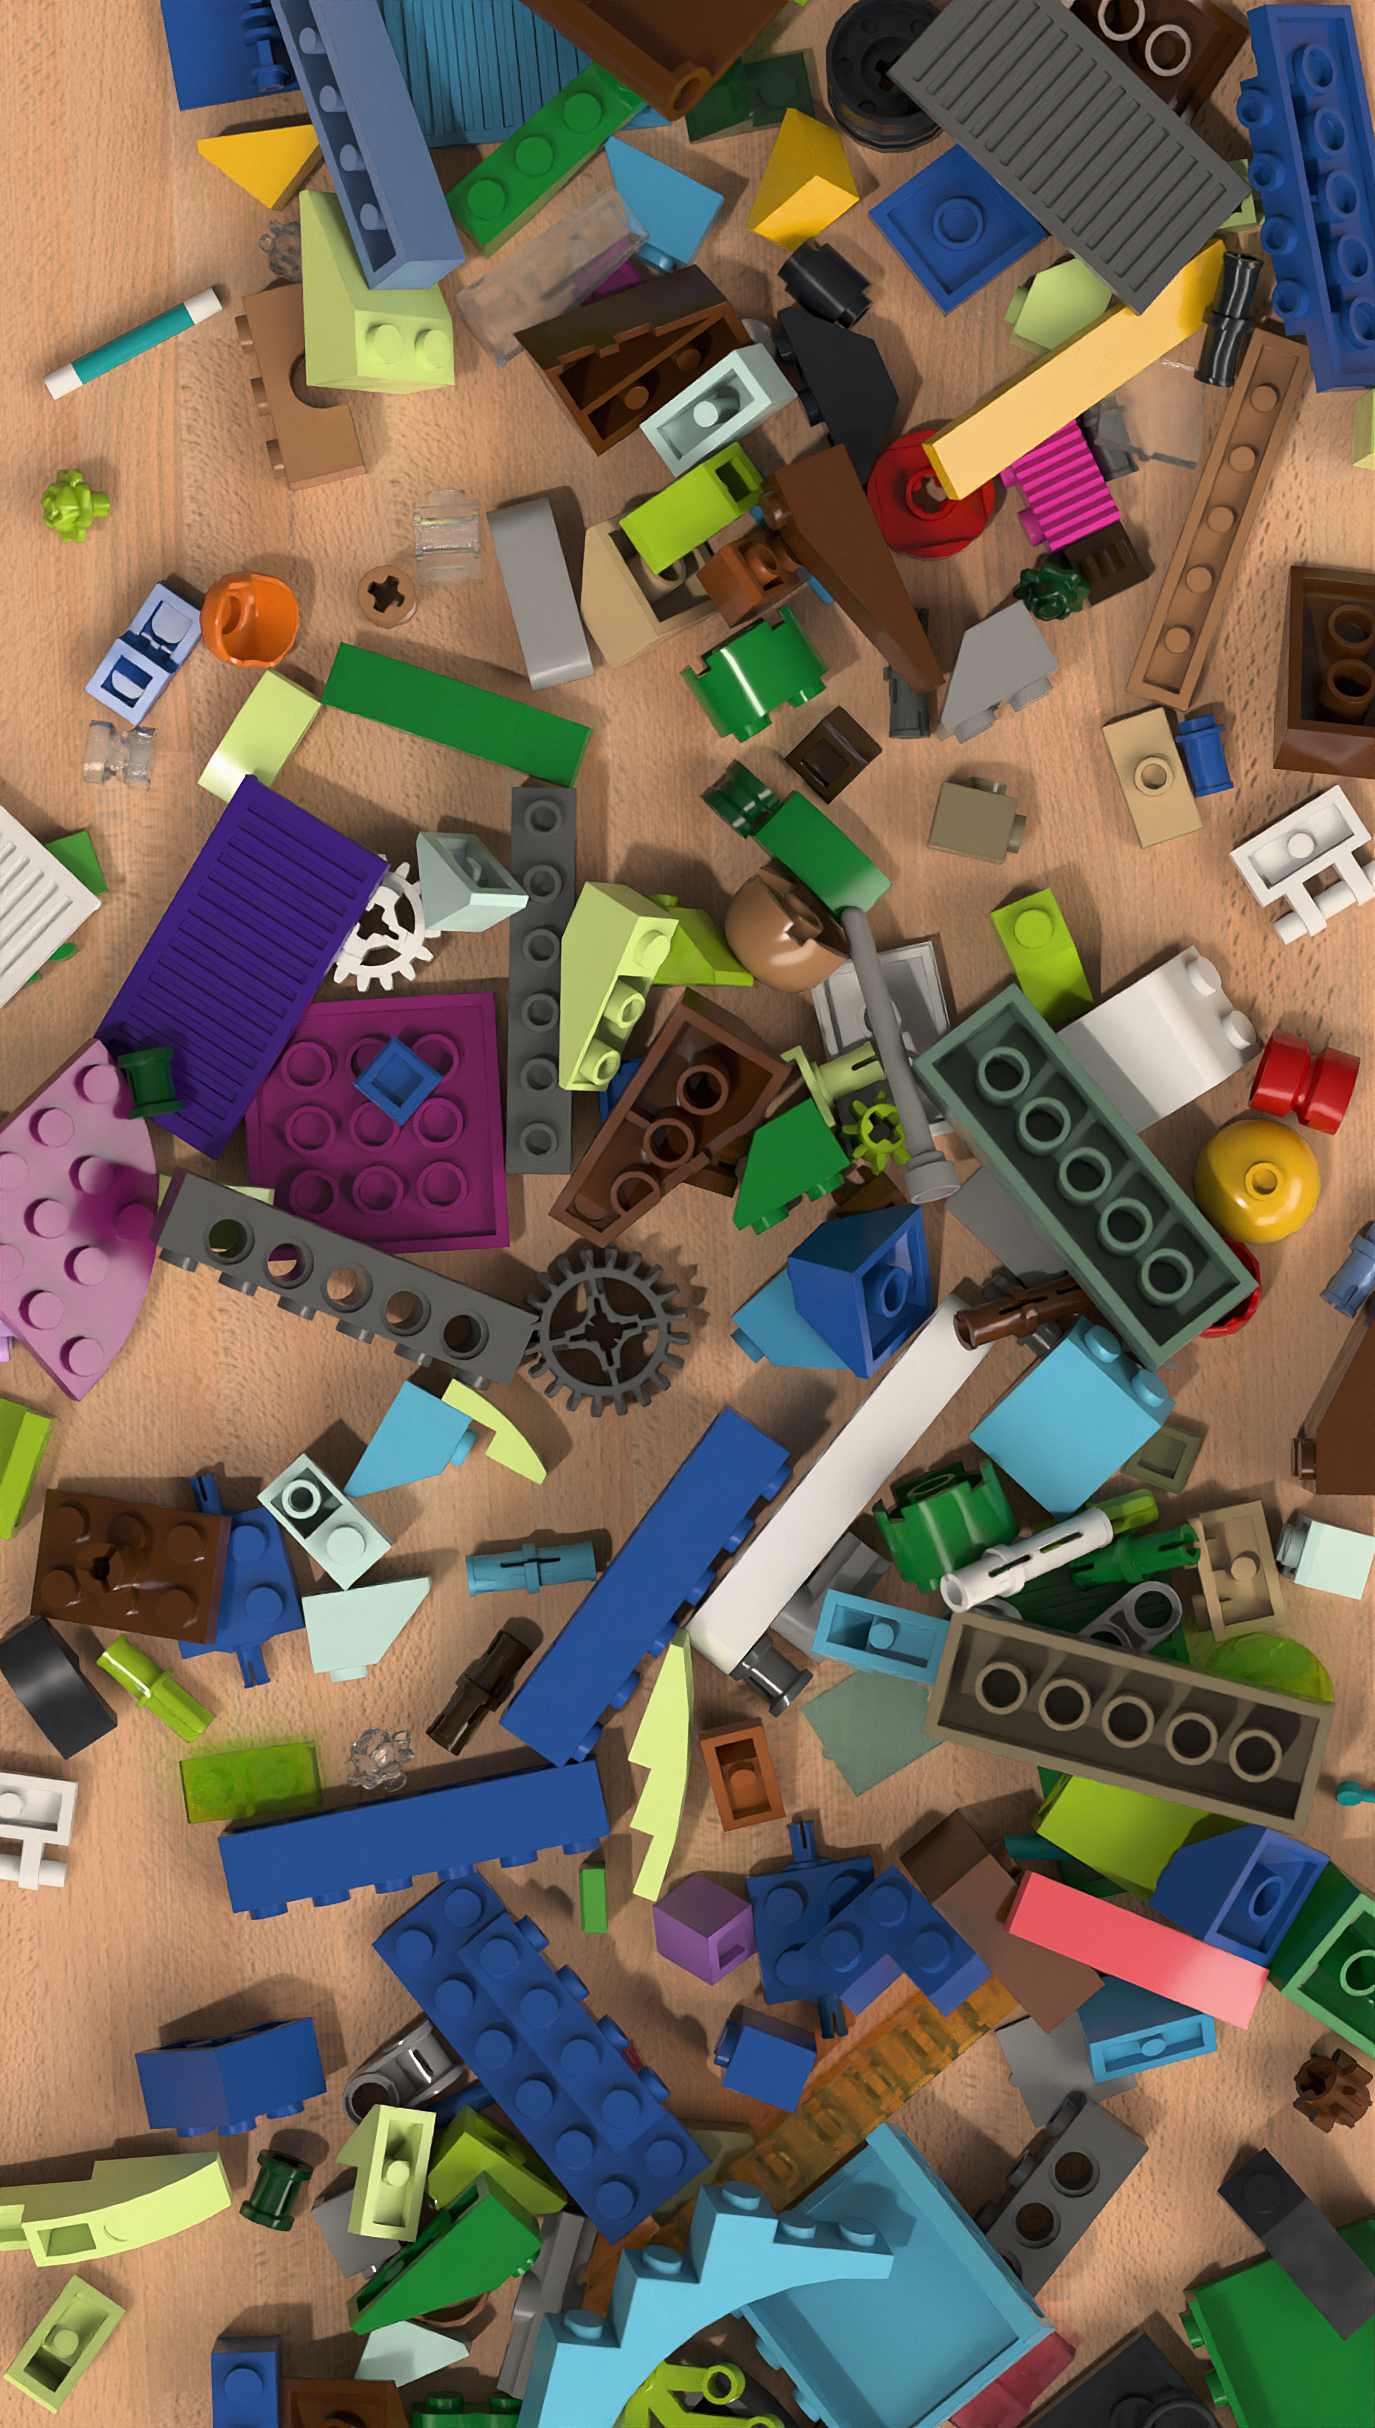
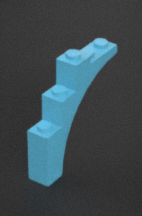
M729 2181L724 2183L723 2186L701 2184L684 2254L661 2245H651L646 2247L645 2250L622 2248L606 2318H601L593 2312L581 2309L570 2310L566 2314L544 2312L517 2428H612L628 2399L657 2365L702 2328L744 2304L791 2287L836 2279H889L895 2255L878 2227L866 2220L855 2217H845L840 2222L814 2220L812 2217L796 2211H783L779 2216H776L763 2191L751 2184L740 2181Z

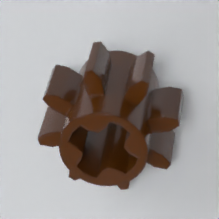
M1337 2048L1331 2059L1314 2053L1311 2055V2059L1303 2064L1293 2079L1296 2082V2090L1300 2096L1293 2102V2107L1308 2117L1309 2122L1325 2133H1329L1332 2130L1335 2122L1352 2129L1373 2103L1370 2100V2092L1366 2086L1373 2079V2075L1357 2064V2060L1342 2049Z

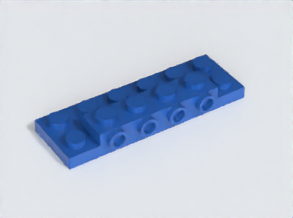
M1265 4L1247 11L1251 46L1255 55L1258 75L1240 82L1242 94L1237 101L1236 112L1240 123L1248 128L1253 158L1248 168V177L1252 187L1260 192L1265 222L1260 230V242L1265 252L1272 255L1277 282L1272 293V306L1275 313L1284 320L1286 336L1307 335L1310 365L1314 373L1317 393L1375 389V136L1351 6Z
M475 1866V1874L445 1882L371 1945L610 2245L613 2246L714 2162L665 2103L664 2100L671 2095V2092L662 2079L649 2065H645L639 2070L624 2052V2049L631 2043L621 2028L607 2014L599 2020L583 2001L590 1995V1991L579 1976L567 1964L558 1970L543 1951L550 1942L538 1925L527 1914L518 1920Z

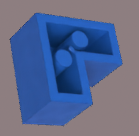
M894 1864L885 1870L798 1951L856 2017L903 1973L945 2018L992 1975V1972L978 1954Z
M312 2017L270 2019L226 2035L181 2038L135 2054L150 2129L177 2128L178 2137L204 2134L215 2130L216 2127L219 2136L247 2132L257 2127L255 2117L266 2114L267 2119H276L300 2113L305 2110L303 2100L327 2092Z

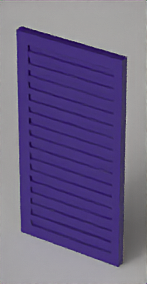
M246 774L92 1037L102 1042L117 1064V1057L173 1046L174 1057L169 1060L176 1098L183 1100L185 1110L149 1119L212 1160L219 1159L391 866L384 859L260 782L254 774ZM120 1068L124 1077L127 1080L126 1070Z

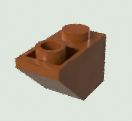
M770 527L728 543L718 550L696 573L697 578L730 629L756 618L812 579L806 567L785 544L779 529L772 530Z

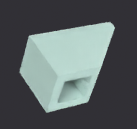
M303 1453L262 1491L257 1498L345 1591L385 1554L396 1541L355 1498L342 1492L344 1488L307 1454Z
M1298 1513L1294 1525L1284 1524L1277 1542L1274 1559L1281 1561L1282 1568L1280 1574L1294 1583L1361 1600L1375 1553V1536Z

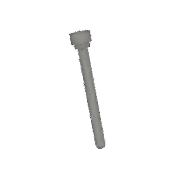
M850 906L842 912L841 924L911 1155V1159L906 1162L909 1172L904 1175V1181L911 1203L935 1201L957 1192L960 1189V1183L954 1163L946 1161L943 1151H936L865 912L857 906Z

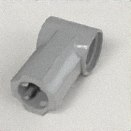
M849 1530L846 1531L842 1538L840 1537L808 1582H803L769 1625L770 1628L818 1665L826 1657L811 1652L827 1589L866 1598L891 1566L889 1561Z

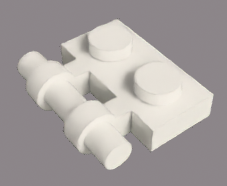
M1339 785L1331 788L1227 854L1261 908L1284 895L1292 912L1272 924L1284 945H1288L1305 933L1309 937L1316 935L1327 928L1326 920L1354 902L1360 907L1375 897V859L1360 868L1351 854L1353 850L1371 840L1372 837ZM1332 864L1341 881L1312 899L1302 883Z
M0 1769V1837L24 1840L22 1856L0 1853V1879L18 1881V1888L37 1891L40 1885L65 1887L68 1862L44 1859L45 1843L66 1846L71 1843L79 1785L78 1779Z

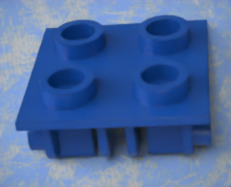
M160 0L180 111L301 90L270 0Z

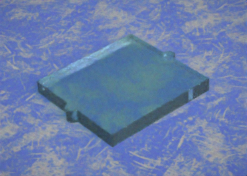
M859 1670L800 1708L825 1746L822 1750L823 1757L828 1760L833 1759L856 1797L945 1742L944 1740L922 1735L929 1702L926 1699L929 1696L927 1687L918 1686L915 1681L879 1671H874L872 1675Z

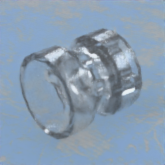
M93 719L89 726L85 746L84 782L104 785L112 779V776H116L118 781H123L130 789L149 791L155 766L157 728L135 726L130 731L123 730L121 734L118 733V729L113 722Z

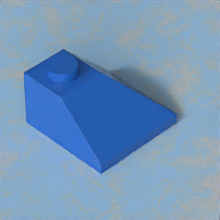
M907 1203L823 1222L788 1256L787 1273L792 1283L795 1310L857 1377L869 1379L935 1312L921 1205Z
M1251 1824L1179 1848L1172 1862L1161 1871L1157 1880V1888L1147 1905L1201 1941L1267 1969L1331 1857L1277 1830L1258 1824Z

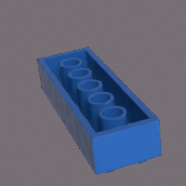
M725 1403L507 1704L498 1724L560 1769L564 1767L570 1757L581 1763L603 1733L602 1728L604 1725L598 1721V1718L608 1704L619 1711L641 1679L639 1677L641 1673L635 1667L642 1657L648 1652L657 1658L679 1628L677 1626L679 1621L672 1616L685 1599L695 1606L716 1577V1569L710 1566L715 1556L722 1547L733 1553L753 1526L754 1518L747 1514L749 1509L760 1495L771 1501L792 1472L791 1466L784 1462L790 1454L788 1447L732 1406Z

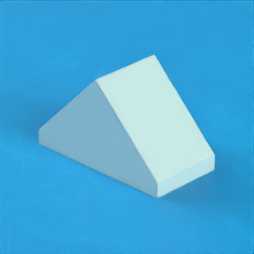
M419 831L416 847L425 930L483 932L526 907L529 895L475 834Z
M410 2318L370 2332L353 2378L395 2380L396 2386L400 2387L470 2356L472 2341L467 2330L462 2328L437 2329L426 2325L424 2322H418L416 2319Z

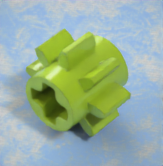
M880 1091L874 1097L872 1107L869 1110L862 1102L857 1100L848 1107V1111L856 1120V1123L842 1126L837 1131V1136L843 1139H850L851 1147L854 1150L848 1157L850 1163L862 1158L871 1162L873 1174L879 1175L884 1170L886 1158L889 1156L895 1163L901 1166L911 1158L909 1152L902 1146L906 1139L897 1108L887 1104L885 1091ZM882 1122L887 1125L890 1132L886 1135L885 1139L876 1144L871 1141L868 1134L872 1131L873 1127L878 1126Z

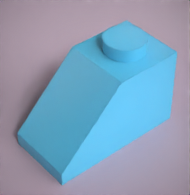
M408 1378L405 1380L342 1492L352 1498L439 1475L445 1470L449 1462L461 1467L479 1435L468 1428L473 1418L441 1400L442 1396Z

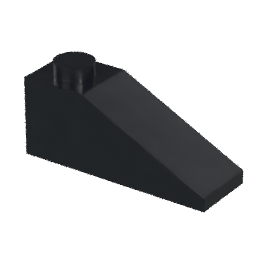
M1266 2148L1261 2150L1217 2189L1216 2194L1344 2341L1375 2315V2276Z

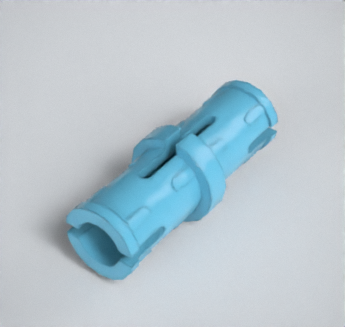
M586 1540L583 1543L535 1548L534 1542L523 1543L522 1550L465 1556L470 1597L476 1596V1594L527 1588L528 1594L540 1593V1586L588 1580L590 1582L597 1581L592 1540Z

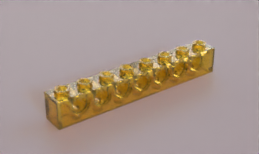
M993 1973L946 2018L921 1991L918 1992L802 2092L794 2113L783 2109L756 2132L757 2144L709 2185L723 2186L724 2183L729 2181L751 2184L763 2191L773 2211L777 2214L1020 2003ZM698 2194L660 2227L653 2221L623 2248L645 2250L646 2247L651 2245H661L684 2254ZM622 2249L589 2276L588 2292L606 2313Z

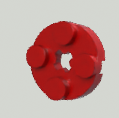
M938 430L917 431L897 439L878 458L868 479L866 489L867 500L887 546L898 554H904L922 561H936L953 557L963 552L981 536L989 519L995 498L993 478H991L962 500L948 498L940 501L938 505L939 512L927 513L924 505H915L913 503L911 494L921 490V480L933 478L935 487L943 488L921 444L938 432Z

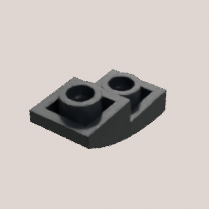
M42 1612L0 1639V1670L31 1717L65 1760L118 1726L116 1712L81 1672L78 1655Z

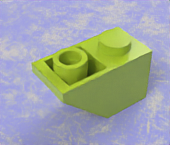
M735 441L620 520L619 524L654 575H657L759 504V495L763 493L760 487L763 478L739 443Z

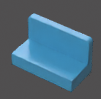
M1112 1975L1101 1978L1105 1985L1075 2010L1084 2033L1088 2066L1095 2084L1217 2051L1214 2017Z

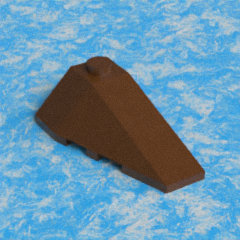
M841 443L774 470L760 483L763 493L759 495V504L769 527L772 530L779 529L789 549L918 697L926 695L944 684L946 681L844 444Z
M686 986L550 1209L548 1216L599 1247L604 1248L660 1203L665 1195L691 1174H696L711 1162V1159L736 1138L739 1136L741 1138L756 1126L790 1074L792 1067L742 1019Z

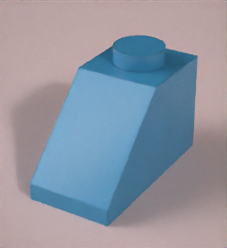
M610 135L605 144V158L631 245L640 249L636 255L637 259L666 275L670 274L673 268L681 270L692 266L723 209L724 196Z
M787 1266L731 1316L739 1328L730 1336L755 1364L766 1356L774 1366L851 1370L795 1310L792 1283L788 1277Z

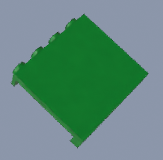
M1375 2213L1335 2228V2230L1375 2276ZM1270 2255L1183 2290L1190 2309L1178 2314L1192 2348L1196 2349L1205 2345L1214 2368L1202 2373L1217 2409L1228 2404L1230 2405L1238 2425L1236 2428H1375V2315L1344 2341Z

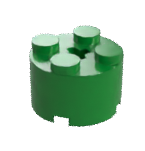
M788 603L775 609L782 619L776 624L770 626L767 620L764 621L761 617L701 655L707 667L697 675L690 665H687L679 672L720 738L733 733L736 740L742 743L772 724L767 713L777 706L788 701L795 709L827 688L820 677L829 668Z
M976 1458L979 1470L966 1472L960 1461L928 1472L896 1488L895 1491L899 1501L886 1509L882 1498L873 1505L872 1512L902 1581L908 1583L916 1582L920 1593H928L940 1589L942 1576L982 1559V1554L993 1546L999 1544L1011 1546V1541L1018 1536L1020 1528L989 1458Z

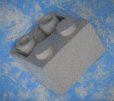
M1022 599L964 632L958 644L935 728L940 741L955 735L958 742L962 744L993 726L992 723L997 720L993 714L994 711L1010 703L1014 711L1018 712L1048 695V691L1053 688L1049 680L1053 678L1060 666Z

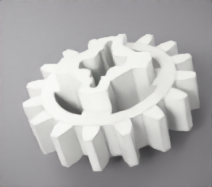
M378 854L380 858L388 862L385 854ZM404 862L395 872L387 871L382 880V885L378 887L365 909L366 913L372 914L378 906L384 908L385 912L383 913L382 920L389 926V930L397 934L399 938L394 940L386 934L381 936L373 933L369 936L368 940H364L360 937L364 927L357 922L342 951L335 960L338 967L333 980L341 985L348 979L350 974L357 975V986L360 992L367 993L372 978H379L385 991H392L394 987L393 974L401 972L406 978L413 981L417 978L415 970L411 965L414 959L417 957L427 962L433 960L434 956L423 945L426 938H441L442 931L425 930L420 881L413 885L407 881L412 868L410 864ZM404 894L411 902L415 914L414 935L401 927L397 912ZM391 947L402 954L397 959L384 965H362L372 951Z

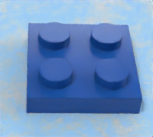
M958 143L868 211L867 215L944 317L948 316L1043 243L1048 236L1036 219Z

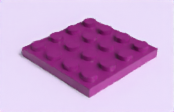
M495 992L310 1003L245 1113L249 1185L275 1189L273 1206L390 1254L510 1247ZM393 1036H396L444 1077L403 1126L399 1125L352 1085ZM291 1243L280 1244L272 1250L268 1262L297 1260V1251Z

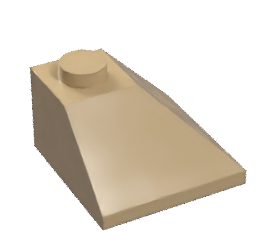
M643 504L593 525L586 530L580 616L611 670L657 649L719 613L696 576V573L712 558L704 543L657 575H654L646 561L635 549L619 521Z

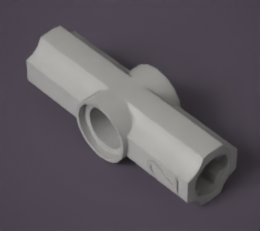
M568 2202L560 2212L545 2214L540 2230L544 2245L540 2247V2255L536 2262L522 2276L511 2316V2321L515 2323L499 2371L497 2389L521 2400L524 2398L544 2312L566 2314L570 2310L581 2309L586 2292L587 2282H583L589 2259L591 2260L599 2230L579 2205Z

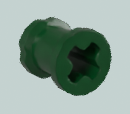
M173 1046L149 1049L117 1057L118 1067L126 1070L133 1105L127 1111L129 1121L147 1119L185 1110L183 1100L176 1098L169 1060L174 1057Z
M268 2149L260 2150L257 2162L261 2165L251 2196L249 2200H244L239 2213L246 2219L270 2229L290 2231L295 2221L291 2213L303 2181L311 2179L314 2169L308 2163L289 2154Z

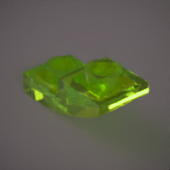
M315 1740L225 1752L179 1761L188 1824L247 1818L258 1813L316 1807L324 1803Z

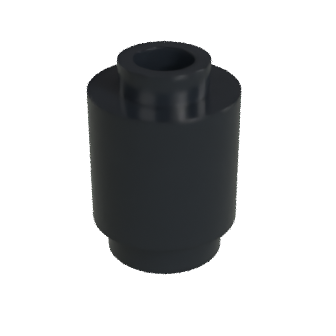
M813 237L808 238L793 252L777 274L787 284L785 291L809 314L835 325H841L848 330L852 329L873 305V301L866 296L873 284L829 243L821 246Z

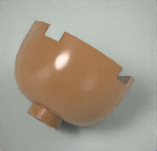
M761 866L739 888L728 904L724 918L727 944L741 964L754 975L753 988H758L762 983L773 990L788 993H800L815 988L830 977L848 959L849 947L846 938L837 924L816 901L808 907L804 902L792 895L799 888L797 884L778 871L765 866Z

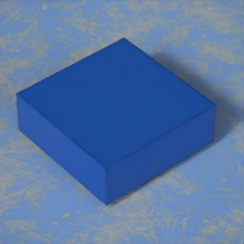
M393 1036L352 1085L399 1125L403 1126L444 1077L396 1036Z

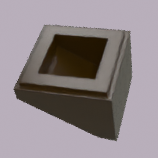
M836 707L812 729L784 760L827 804H830L878 757L882 749L843 708Z

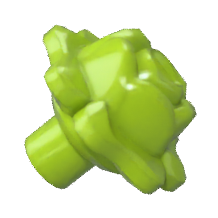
M61 469L57 473V483L49 484L48 489L42 494L41 504L45 510L43 519L48 527L59 531L63 542L75 541L76 543H82L85 540L87 527H90L92 518L106 517L109 514V497L103 491L91 492L88 484L83 483L80 469H72L70 472L67 469Z

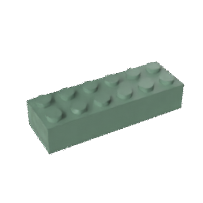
M1012 983L913 1061L911 1068L917 1085L1145 1368L1151 1373L1251 1295L1259 1286L1015 983Z

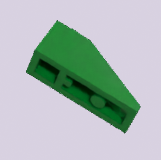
M484 2170L417 2234L416 2242H409L346 2302L350 2328L360 2336L498 2289L511 2275L514 2278L522 2276L536 2262L540 2255V2247L544 2245L538 2220Z

